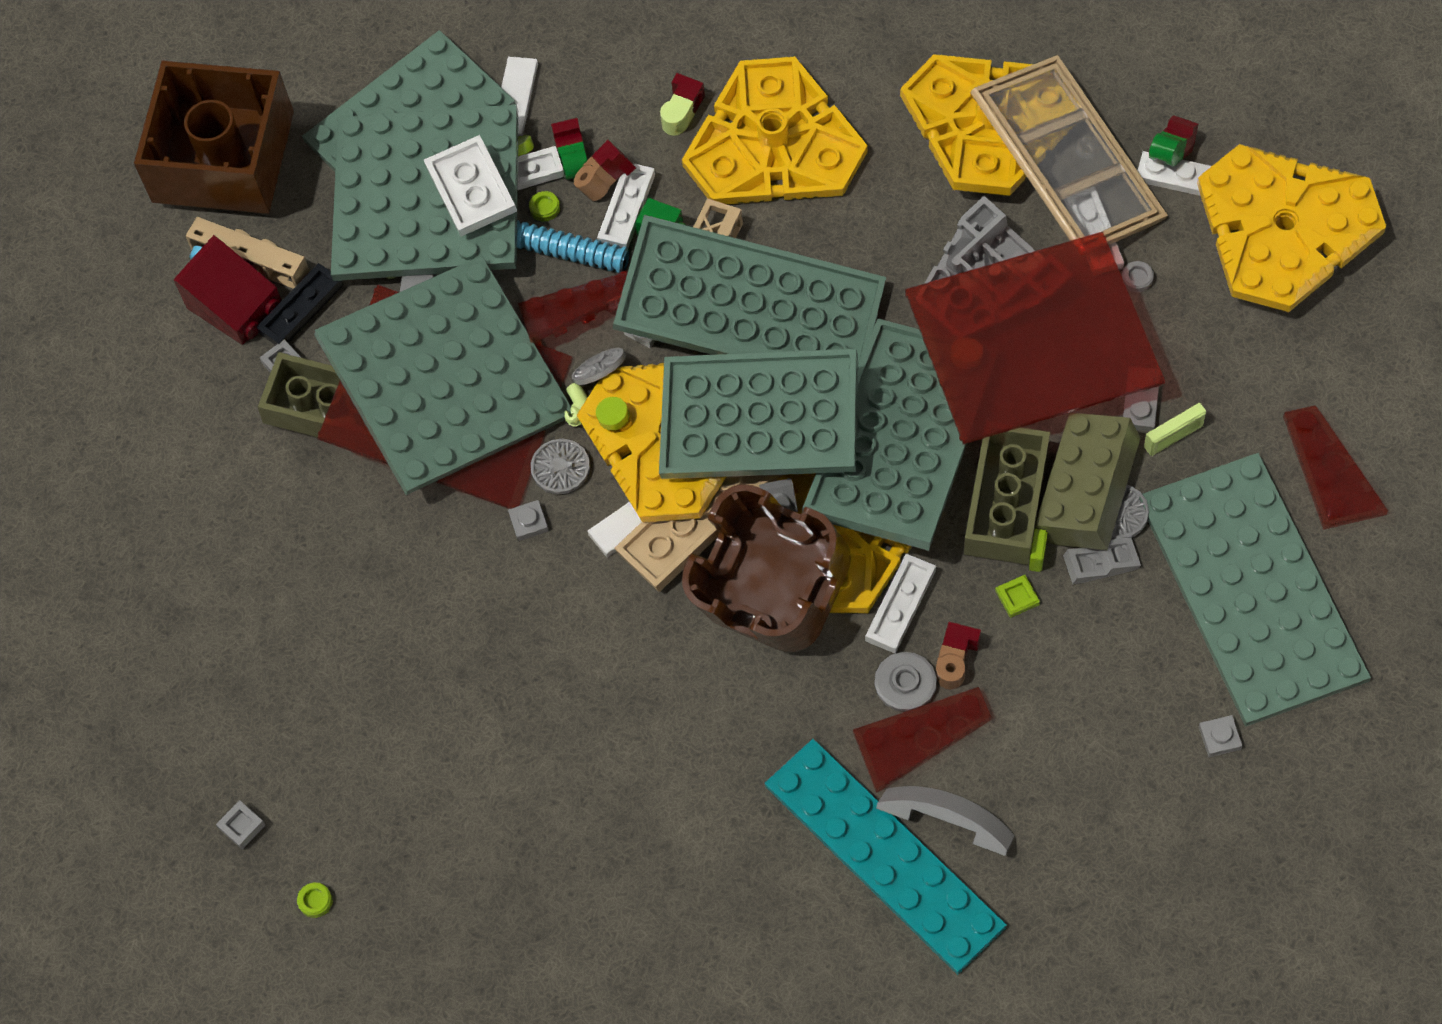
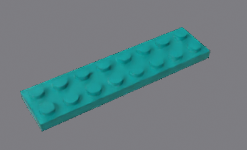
M814 739L808 742L764 783L765 787L957 975L1006 929L1007 925L892 814L876 809L879 801Z

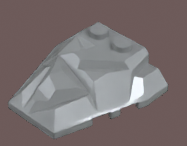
M983 196L959 220L957 224L958 229L954 237L944 247V254L938 265L934 266L916 298V303L958 341L969 339L1050 300L1073 279V275L1051 255L1044 259L1008 226L1006 215Z

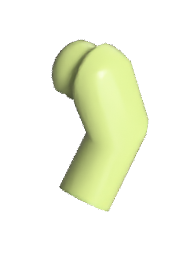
M573 383L566 388L573 402L570 410L571 414L566 410L564 417L569 425L580 426L582 424L577 414L588 397L581 385Z

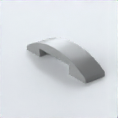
M919 786L888 788L876 809L909 820L913 811L916 810L976 832L973 841L974 845L1004 856L1007 854L1015 836L997 817L981 806L958 795L938 789Z

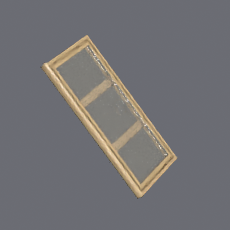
M1058 55L971 90V95L1081 257L1156 225L1168 216Z

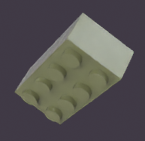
M278 352L258 405L262 423L382 454L331 365Z
M1069 413L1035 523L1037 529L1046 530V543L1108 550L1141 438L1131 418Z
M985 423L965 534L964 555L1029 565L1049 448L1050 432Z

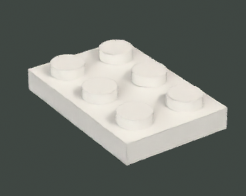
M480 135L424 159L428 172L460 236H464L517 212L516 206Z

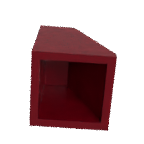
M215 235L208 240L173 279L188 310L241 345L248 339H253L257 336L258 330L256 327L282 301L274 284Z

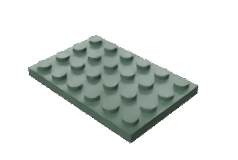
M439 30L306 132L302 138L335 172L338 117L513 105L515 100Z
M857 349L664 357L659 475L661 479L856 472Z

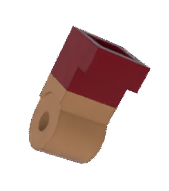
M607 140L577 172L574 178V185L590 200L597 201L606 195L610 186L621 175L625 173L629 176L636 167L611 141Z
M948 622L936 664L937 682L941 687L956 689L963 684L965 680L964 662L968 649L978 650L981 640L980 629Z

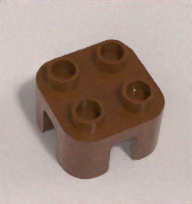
M743 484L728 488L715 500L708 516L709 522L719 532L718 538L708 560L695 554H691L688 558L682 575L684 592L687 598L711 621L724 628L783 652L803 650L814 643L820 635L850 567L851 555L849 547L830 520L816 510L804 507L802 514L796 513L781 506L768 491L753 485Z

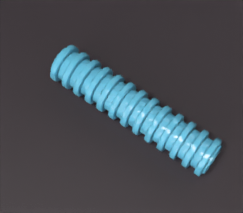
M517 220V248L519 249L524 247L527 251L534 249L539 254L543 251L544 255L547 256L550 254L555 258L561 256L563 260L570 258L575 263L579 260L580 264L585 265L589 263L591 267L598 265L599 269L607 267V270L611 272L615 269L619 274H622L628 265V247L623 246L620 249L617 244L610 246L609 242L601 244V241L597 239L592 242V239L589 237L584 240L581 235L576 237L572 233L565 235L564 231L556 233L555 229L550 228L547 230L544 226L538 228L536 224L529 226L527 222L520 224V221Z

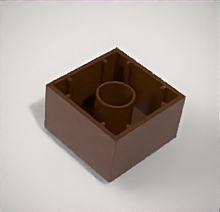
M161 60L134 161L135 168L152 203L269 214L294 114L280 71Z

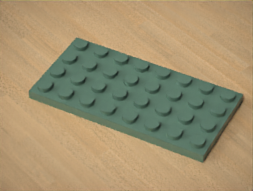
M644 215L614 319L613 329L711 355L856 348L859 366L875 325L886 277Z
M877 318L857 370L856 472L816 473L802 511L804 507H808L825 515L833 525L929 551L997 362L999 350L982 346L983 357L979 367L973 370H961L955 367L950 359L952 345L957 341L955 338Z
M1259 453L1142 494L1147 500L1149 508L1147 521L1245 727L1370 681L1371 677Z

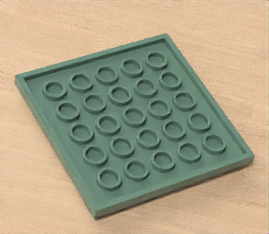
M517 104L338 117L331 277L333 281L442 274L480 256L484 258L490 270L517 269V212L464 236H460L424 162V159L480 135L517 209L519 112Z
M482 256L315 329L314 335L405 495L564 421L566 410L571 414L570 404Z

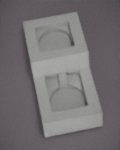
M1131 537L1111 539L1107 551L1075 548L1067 549L1063 555L1072 584L1085 583L1139 569L1141 566Z

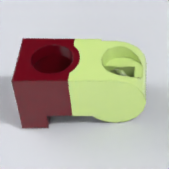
M676 73L671 82L673 91L671 100L664 103L660 110L662 129L667 134L673 136L684 133L705 98L703 82Z

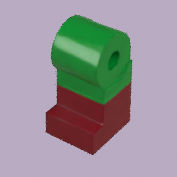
M1173 115L1168 120L1167 127L1154 137L1149 149V158L1152 160H1163L1170 166L1177 165L1193 151L1199 124Z
M578 118L551 124L555 145L566 180L574 179L577 172L587 161Z

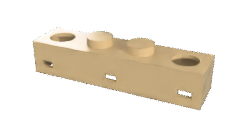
M196 217L186 234L191 250L194 246L205 245L215 235L245 261L252 262V267L266 279L293 289L310 271L304 256L277 247L270 240L253 238L241 229L232 230Z

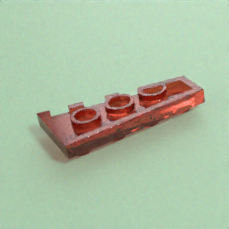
M623 271L617 275L600 280H592L572 288H564L541 297H532L527 301L518 303L530 343H534L535 347L542 344L541 339L551 334L559 337L567 333L566 327L579 321L587 324L595 320L597 314L603 310L608 312L617 310L628 271Z
M1316 405L1284 412L1283 418L1323 530L1387 515L1388 510Z
M977 687L853 729V735L877 793L890 782L907 774L912 768L927 759L929 760L940 753L945 747L953 742H957L990 721L991 715L980 688Z

